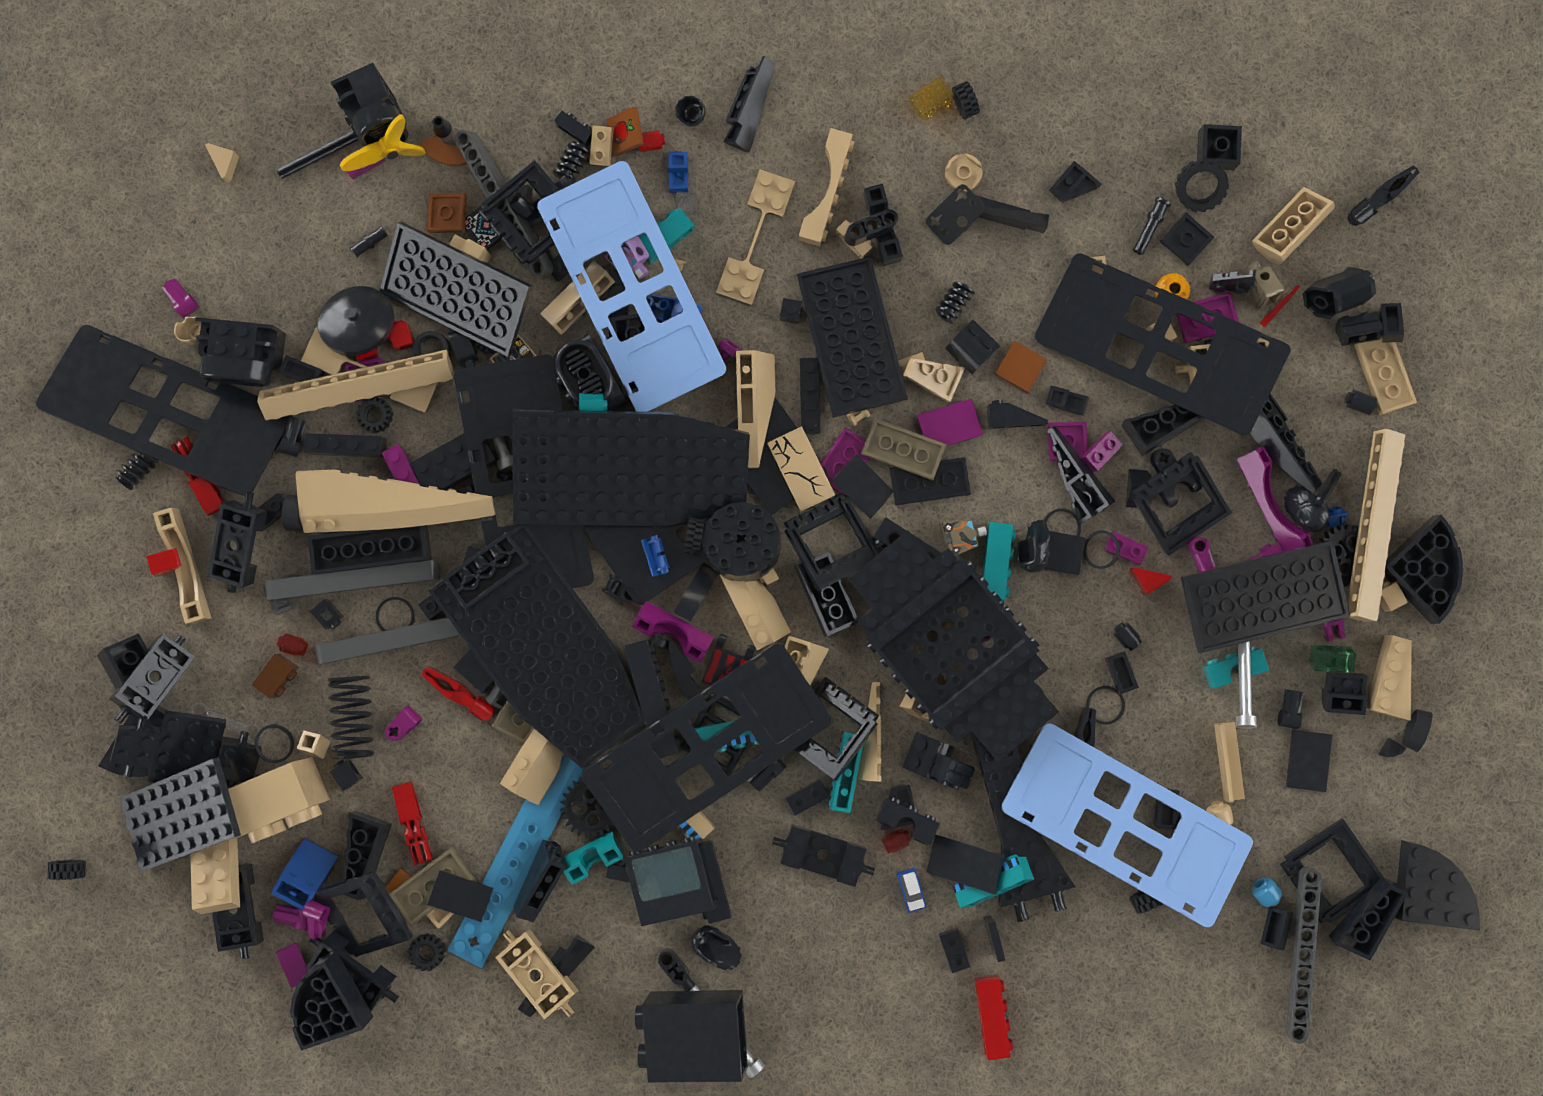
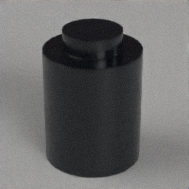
M1353 390L1348 392L1345 397L1346 407L1370 415L1376 406L1377 397Z

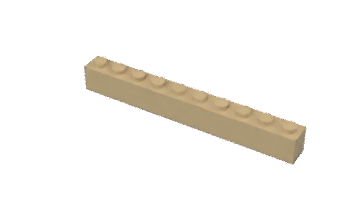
M447 350L262 390L259 391L257 402L265 420L279 419L283 416L297 415L305 411H316L319 408L334 407L346 402L352 403L364 398L371 399L382 394L389 395L400 390L407 391L414 387L447 382L453 379V366Z
M1382 429L1373 433L1347 602L1350 617L1347 618L1362 622L1377 621L1379 615L1397 486L1402 465V453L1405 445V434L1389 429Z

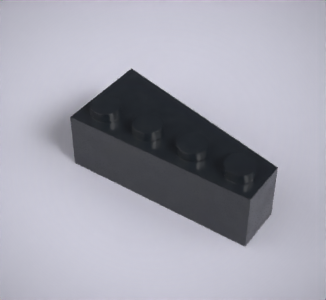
M358 811L348 813L349 828L346 834L348 838L344 854L346 858L342 882L372 871L376 872L392 823ZM361 888L343 894L356 900L366 898Z

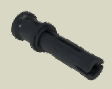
M1160 197L1155 198V205L1152 211L1147 214L1148 221L1133 248L1134 252L1137 253L1139 251L1138 254L1144 255L1158 224L1164 221L1163 216L1167 208L1171 207L1169 201Z

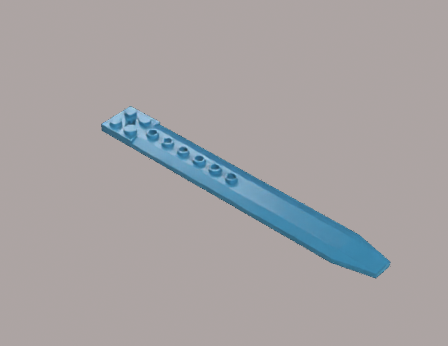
M566 755L562 756L559 773L540 804L536 805L525 799L482 883L493 887L482 922L464 917L447 950L480 968H483L514 908L515 901L543 839L548 841L562 814L560 809L565 807V805L561 804L560 801L566 800V797L562 794L569 793L567 786L573 788L572 781L574 780L578 783L584 768L578 766ZM476 936L479 945L471 946L469 938L473 939Z

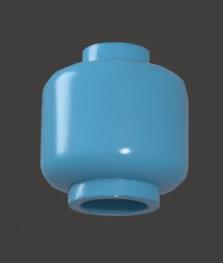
M1259 878L1254 882L1252 888L1253 896L1262 906H1275L1280 902L1282 891L1273 879Z

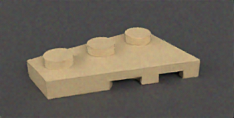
M910 359L903 376L944 401L950 402L965 367Z

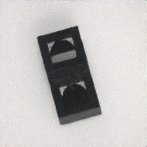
M1051 386L1045 404L1084 416L1089 396Z

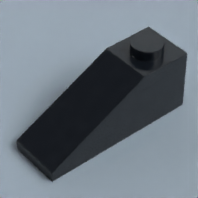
M1003 400L991 401L992 404L987 406L988 429L1035 427L1048 424L1047 419L1010 403H1003Z

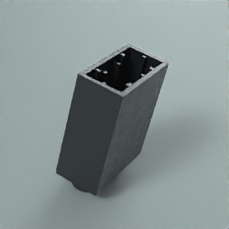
M743 990L651 991L644 1003L636 1006L635 1027L637 1030H644L645 1044H639L638 1066L639 1068H647L648 1083L742 1082L748 1068Z

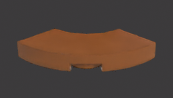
M437 135L420 142L426 154L437 162L447 166L467 164L457 145H447Z

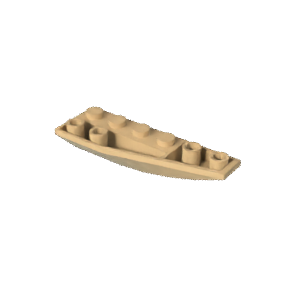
M756 350L736 351L738 430L750 434L748 468H759L776 393L775 356Z

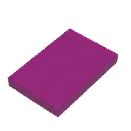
M1230 292L1194 302L1210 311L1239 322ZM1205 313L1201 316V319L1210 323L1214 318ZM1176 314L1185 344L1215 336L1216 331Z
M972 398L917 415L922 435L947 444L946 446L983 435Z
M846 427L820 464L822 468L824 466L827 470L826 477L831 487L843 495L846 494L832 479L856 454L866 464L870 459L867 456L861 455L866 440Z

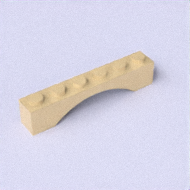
M833 128L830 129L825 145V153L831 170L830 185L820 205L812 213L804 217L799 233V241L820 246L822 241H826L828 231L825 228L827 223L831 224L833 213L830 211L832 205L836 206L839 195L836 194V191L843 184L844 177L841 174L848 167L849 159L846 157L848 152L852 153L855 143V141H852L853 134Z
M171 507L153 513L158 532L167 550L173 548L178 550L182 567L176 569L175 573L179 587L180 608L185 624H196L212 619L180 509Z

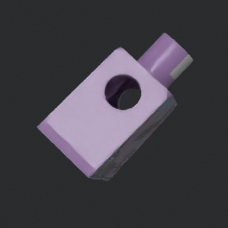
M636 236L622 243L621 248L632 271L635 272L639 279H642L649 273L643 265L649 258V254L640 238ZM606 252L604 254L605 258L615 267L610 254Z

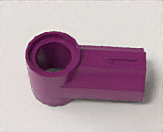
M174 278L164 283L162 289L173 302L174 309L182 318L185 319V317L200 307L195 299L184 290L177 279Z
M1196 537L1188 542L1187 547L1189 552L1192 553L1198 572L1216 568L1207 539ZM1197 541H1200L1202 544V548L1199 551L1195 548Z
M313 900L308 901L305 905L303 916L307 918L309 937L315 940L322 938L326 934L325 921L329 916L330 908Z
M280 904L276 906L273 922L293 925L294 928L299 930H308L307 918L303 916V910Z

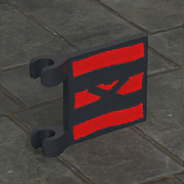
M720 634L702 682L711 685L749 659H752L756 649L755 646L749 645L743 657L723 649L727 636Z

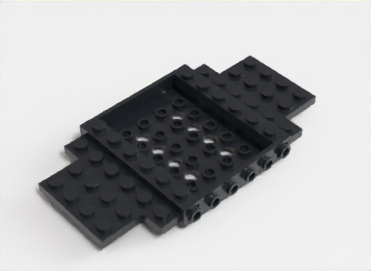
M908 530L849 578V581L872 608L869 613L858 621L869 635L866 638L869 643L866 645L873 653L876 651L881 656L879 661L885 668L890 667L894 672L891 674L898 684L902 682L906 686L904 689L905 693L910 699L914 697L919 702L916 706L922 714L927 712L931 717L928 721L935 729L940 728V730H943L945 728L956 743L973 731L998 762L1059 713L1034 682L1049 668L1036 654L1040 651L1037 648L1040 646L1033 637L1029 638L1025 634L1027 629L1020 621L1018 623L1015 622L1012 618L1014 616L1013 612L1007 606L1004 608L1000 604L1002 599L995 591L990 592L987 588L988 582L983 576L979 578L975 574L977 569L970 561L966 563L963 559L960 562L949 548L933 560ZM961 606H965L969 610L968 615L964 618L957 614V610ZM948 618L953 621L952 629L946 630L942 627L944 619ZM930 631H936L939 636L938 640L930 642L927 639V634ZM986 636L991 637L994 641L993 646L990 648H986L982 644V640ZM915 643L922 644L923 652L921 654L913 653L912 646ZM976 649L979 654L978 658L970 660L967 657L968 650ZM953 662H962L963 670L961 672H954L952 670ZM940 673L948 676V682L944 685L937 682V676Z

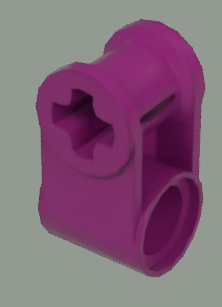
M408 705L386 727L385 735L389 740H402L423 719ZM392 729H399L397 731L399 735H392L394 733Z

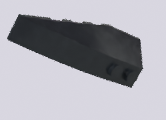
M1270 393L1250 434L1261 447H1265L1268 455L1279 467L1313 493L1322 485V482L1311 462H1306L1305 450L1302 446L1297 445L1294 439L1297 435L1293 429L1289 430L1285 422L1288 418Z

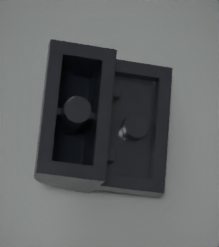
M972 320L953 338L945 349L973 374L1000 345Z
M1327 671L1325 688H1322V705L1324 710L1331 713L1366 715L1368 696L1365 693L1368 676L1358 673Z
M916 732L902 768L936 781L937 778L931 776L930 773L933 766L936 765L937 755L942 754L951 758L955 747Z

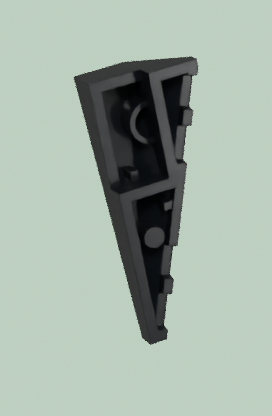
M1053 426L1047 432L1051 435L1054 444L1052 447L1059 460L1058 466L1066 491H1069L1072 500V509H1075L1078 518L1077 524L1080 526L1116 501L1057 427Z

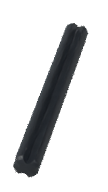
M352 130L278 168V175L284 179L358 141L357 134H354Z

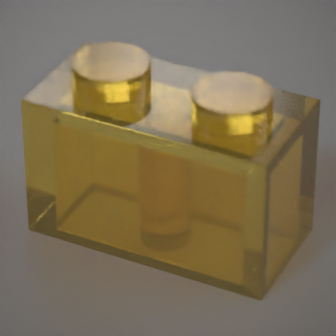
M940 75L911 95L908 103L922 121L924 118L930 119L936 114V110L940 107L944 109L952 103L951 100L954 93Z

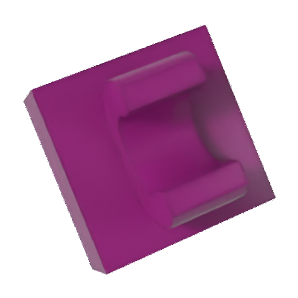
M728 338L721 340L718 347L723 349L720 353L723 361L728 360L730 356L735 357L736 351H742L739 346Z

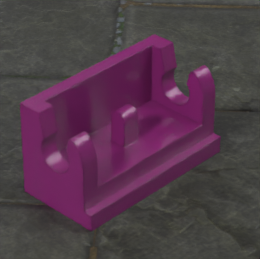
M297 942L276 952L291 988L296 987L308 972Z

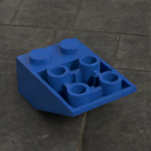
M650 294L646 298L658 323H662L683 312L678 298ZM695 303L701 314L703 307Z
M305 838L280 875L271 894L303 910L308 901H316L314 896L323 888L339 856Z

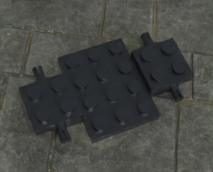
M165 710L161 727L146 725L148 717H143V715L138 717L137 726L119 725L110 758V763L126 766L123 774L125 777L128 776V772L129 777H132L134 767L149 768L147 781L156 783L219 757L224 777L227 780V787L232 788L235 781L246 782L254 778L260 756L256 752L255 745L247 742L249 732L245 731L244 734V731H241L239 739L223 736L226 719Z

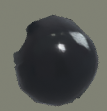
M692 95L682 97L675 107L676 117L689 127L698 126L703 122L706 115L703 102Z

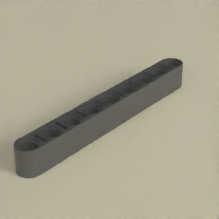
M465 130L458 131L455 136L456 145L486 197L489 198L506 183L477 133ZM511 195L504 200V206L502 202L498 207L517 230L524 234L523 237L533 247L539 240L527 219H523L509 206L510 201L514 197ZM546 252L532 263L529 261L525 263L530 273L534 276L548 277L553 272V264Z
M438 560L268 580L265 581L267 601L425 582L439 580L440 577Z
M445 618L315 645L318 665L461 635L450 620Z
M1305 866L1299 871L1286 1023L1288 1036L1298 1044L1306 1042L1309 1036L1322 880L1321 874L1310 866ZM1313 872L1314 878L1307 881V874ZM1312 892V898L1305 900V894ZM1310 911L1311 916L1304 920L1303 914ZM1309 931V936L1306 939H1302V933ZM1307 950V956L1300 958V953ZM1301 970H1306L1305 976L1299 978V972ZM1303 989V996L1297 997V992ZM1298 1009H1303L1300 1016H1295V1012ZM1296 1029H1301V1033L1299 1035H1293Z

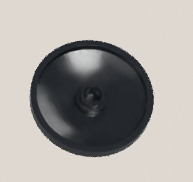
M367 286L350 287L338 292L325 303L318 317V331L324 343L332 351L346 356L362 355L376 349L388 338L394 325V310L388 298L379 290Z

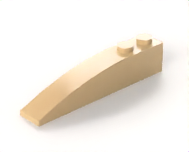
M720 575L757 650L791 632L774 597L758 579L749 582L732 581Z
M534 729L500 784L514 794L539 805L559 773L562 756L565 754Z

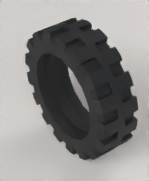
M1197 159L1196 162L1191 161L1177 175V182H1175L1176 194L1180 202L1187 209H1191L1194 212H1197V210L1201 212H1206L1208 209L1213 210L1227 196L1226 191L1229 189L1228 177L1217 162H1213L1210 159ZM1204 171L1213 173L1217 178L1218 184L1212 195L1200 200L1192 199L1188 196L1186 186L1193 175Z

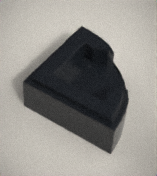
M1388 738L1379 755L1395 757L1402 754L1407 748Z

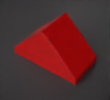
M177 548L146 556L151 575L163 576L182 567Z
M1136 567L1130 568L1131 575L1144 595L1156 590L1172 578V576Z

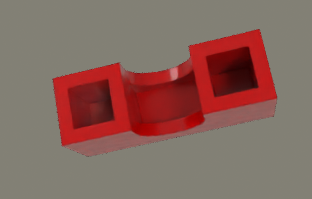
M403 320L394 322L393 329L386 339L392 341L393 348L396 351L413 347L414 338L410 324L406 321L403 322ZM378 347L368 353L356 355L357 360L365 361L378 358Z

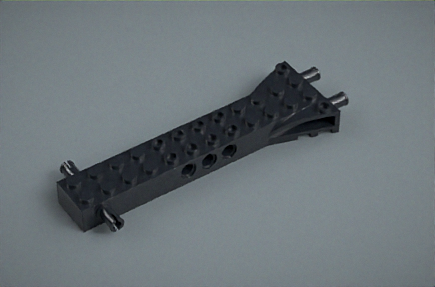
M972 731V740L1001 842L1000 854L1005 855L1004 862L1007 861V857L1012 855L1026 857L1034 880L1000 894L998 905L1000 908L1013 905L1017 922L1029 919L1024 902L1045 895H1051L1055 912L1061 911L1060 908L1066 910L1067 907L1062 892L1076 886L1044 841L1042 835L1005 814L1002 810V803L1022 767L1018 748H1014L997 762ZM1024 812L1022 815L1024 819L1030 822L1034 818V816L1027 812Z

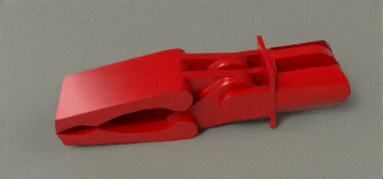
M186 436L183 438V441L179 440L176 444H171L174 452L188 456L193 445L189 437ZM184 472L189 477L190 481L188 483L206 515L210 516L218 512L220 504L224 503V500L217 486Z
M427 667L423 670L422 677L447 699L470 708L467 713H471L482 721L489 720L495 715L493 705L483 699L482 696L475 698L474 694L460 681L432 667ZM437 678L450 683L454 691H449L443 687Z
M409 781L393 786L392 791L401 825L405 824L406 831H404L407 842L406 846H409L414 866H417L419 862L421 864L426 863V859L429 862L433 861L425 827L419 821L423 817L413 782Z

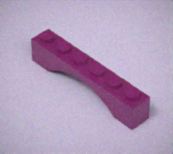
M1260 447L1238 458L1239 469L1244 473L1247 484L1253 490L1256 502L1262 508L1264 518L1270 524L1273 536L1279 542L1282 550L1285 552L1314 545L1308 532L1292 523L1277 505L1271 487L1272 461L1265 447Z

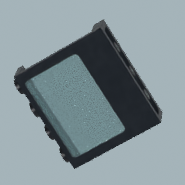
M695 836L683 838V842L679 843L676 840L666 842V846L662 847L655 844L648 846L645 851L635 852L631 850L629 855L624 857L641 926L712 911L719 906L718 899H712L698 845L702 842V837L695 839Z

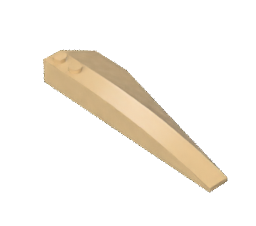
M340 470L296 472L299 518L304 533L415 527L475 519L496 514L492 496L469 492L462 494L458 493L457 490L451 489L448 491L438 490L434 486H429L428 488L421 487L420 484L392 479H387V481L380 480L375 476H369V478L358 476L357 473L351 472L350 474H344Z

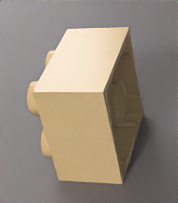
M313 757L290 762L228 789L241 836L248 834L251 844L285 831L284 819L288 828L322 815L319 804L330 800Z

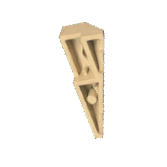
M872 682L868 707L879 715L875 721L878 725L863 744L857 780L881 782L880 682Z

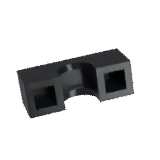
M896 798L884 799L876 816V822L894 829L900 819H907L913 826L910 838L926 846L931 845L940 823L936 822L935 817L928 814L923 816L918 813V809L912 806L900 805L901 801Z

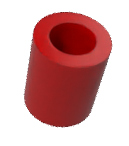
M660 130L642 132L644 145L639 146L640 152L662 149V145H666L664 133L660 134Z

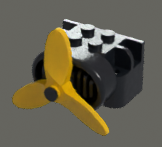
M370 63L330 82L338 94L339 98L336 100L340 108L344 110V118L347 124L351 126L354 134H357L359 141L364 146L341 161L340 167L342 171L357 170L374 164L385 157L394 159L398 155L423 156L426 154L423 147L405 143L409 136L406 127L407 123L394 94L374 63Z

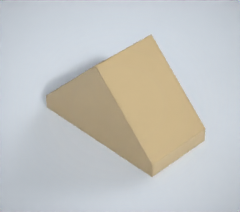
M210 143L205 144L221 178L227 183L231 182L239 156L232 150Z

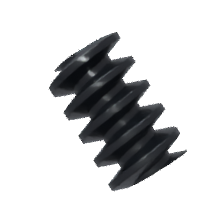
M573 141V143L567 145L569 149L564 150L566 156L560 157L562 163L558 162L556 164L558 169L553 170V174L559 179L566 175L569 179L573 178L576 181L573 173L580 174L577 166L583 168L584 165L580 161L588 160L584 156L585 153L590 155V151L585 146Z
M954 282L952 284L953 288L948 290L949 294H945L944 300H941L939 303L940 306L935 308L938 316L953 324L951 318H958L955 312L962 313L959 306L966 307V303L963 300H971L968 293L975 294L974 290L963 282Z
M133 453L135 460L133 461L128 458L127 461L130 465L122 464L121 466L124 471L122 472L117 469L116 472L119 476L116 479L127 489L133 490L132 484L138 485V479L143 480L145 478L143 473L149 474V468L154 469L156 467L155 463H159L156 459L142 453L140 455Z

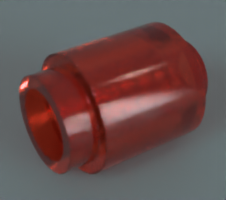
M285 633L279 637L277 647H279L280 652L297 657L299 655L304 656L308 648V641H305L304 638Z
M902 828L886 835V838L882 839L888 854L891 852L894 854L910 846L909 841H911L908 831H903Z

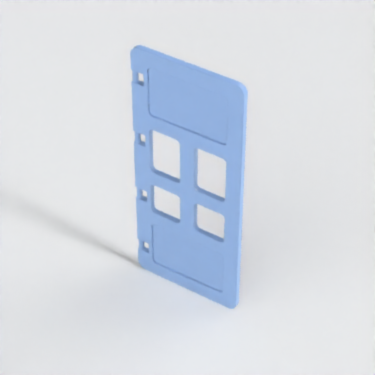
M619 161L538 202V210L637 412H648L725 374L726 366L628 163ZM554 219H556L560 227L556 231L553 230L550 223ZM646 233L664 271L653 278L639 283L621 245L638 235ZM608 252L625 285V291L605 301H600L583 267V263L601 253ZM580 273L583 274L587 282L583 285H580L576 277ZM672 286L683 308V312L662 323H658L646 298L658 290ZM633 304L645 330L621 342L608 316L623 307ZM607 327L613 336L609 339H606L602 331ZM633 381L639 390L634 394L629 386V383Z
M1046 724L1042 727L1002 803V810L1005 814L1203 927H1211L1215 923L1253 845V840L1249 835L1053 724ZM1105 771L1130 785V789L1119 809L1096 798L1093 794ZM1143 794H1148L1181 814V819L1170 839L1133 818V814ZM1085 809L1094 812L1111 823L1100 847H1096L1074 834V829ZM1024 812L1034 816L1032 822L1022 817ZM1125 831L1162 852V857L1151 877L1114 857V851ZM1078 842L1087 846L1085 853L1075 848ZM1131 873L1141 877L1138 883L1129 878ZM1185 903L1194 907L1192 914L1183 909Z

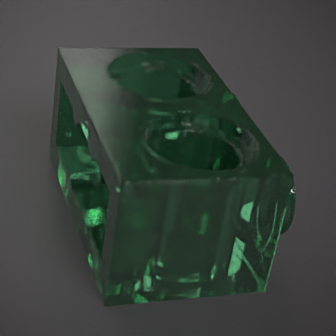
M1311 645L1309 663L1314 671L1354 673L1356 653L1351 646Z

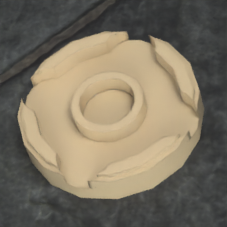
M970 154L955 155L949 160L945 168L946 181L953 189H956L961 184H965L970 190H973L982 179L981 163ZM960 189L958 190L960 192H967V190L965 189L963 191Z

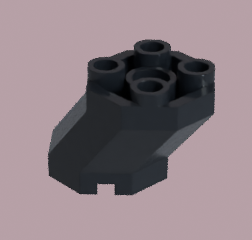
M1347 267L1343 272L1315 281L1302 293L1304 306L1307 309L1311 307L1316 317L1331 319L1335 314L1365 304L1376 294L1375 280L1370 271Z

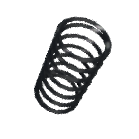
M369 675L329 678L327 680L330 682L328 684L330 688L358 689L333 694L328 697L331 701L357 702L332 707L329 710L333 714L356 715L336 719L329 723L334 727L355 728L339 731L330 736L335 740L353 741L333 746L331 748L333 752L344 753L333 755L331 757L333 759L371 757L375 754L373 750L339 749L369 743L374 740L372 737L339 736L373 728L370 724L339 723L366 718L372 715L368 711L340 710L370 704L372 702L370 699L340 698L341 696L367 692L371 689L369 686L338 685L370 679Z

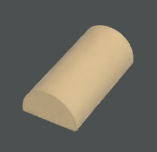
M1303 187L1252 240L1254 247L1268 261L1277 265L1282 264L1334 210V202Z

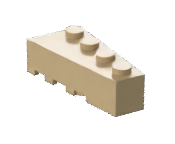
M1394 635L1384 636L1366 710L1411 721V640Z
M788 636L785 648L809 685H811L829 649Z

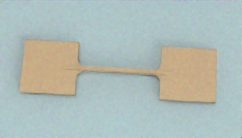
M761 169L759 170L747 204L762 211L758 228L746 260L738 261L728 257L716 293L752 305L764 269L753 266L749 262L766 214L772 213L783 217L795 181Z
M318 327L315 328L301 360L332 375L338 374L342 364L345 362L361 368L367 367L348 359L346 355L338 354L328 348L320 337ZM438 382L428 386L414 387L407 391L393 392L390 399L425 413Z

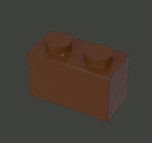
M274 654L252 686L270 699L279 698L286 690L284 687L288 681L291 682L297 675L296 670L298 666L283 655Z

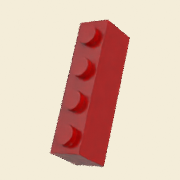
M998 975L974 978L985 1057L987 1061L1011 1058L1010 1051H1013L1012 1040L1008 1039L1007 1034L1010 1031L1009 1019H1005V1012H1008L1006 1000L1002 998V992H1005L1004 982L1000 980Z

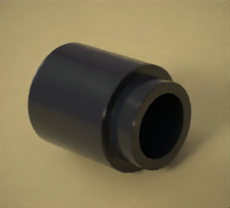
M1121 622L1114 628L1115 633L1113 635L1125 649L1128 648L1132 651L1142 643L1140 635L1128 622L1125 624Z

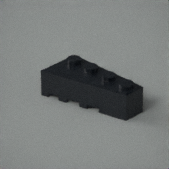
M1173 405L1150 413H1144L1134 418L1125 419L1122 427L1143 457L1205 418Z
M1382 877L1329 934V937L1335 945L1371 961L1408 892L1400 884Z

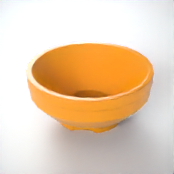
M1171 273L1164 275L1158 280L1156 287L1171 292L1170 285L1172 283L1178 284L1180 292L1175 295L1188 299L1190 286L1183 276Z

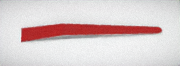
M1297 285L1259 323L1265 328L1300 287Z

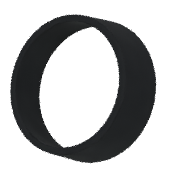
M1416 709L1412 713L1411 721H1408L1403 736V745L1415 752L1420 751L1431 728L1432 712Z

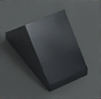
M1128 469L1126 507L1137 508L1132 499L1135 497L1133 490L1142 484L1149 488L1147 483L1149 473L1147 470Z

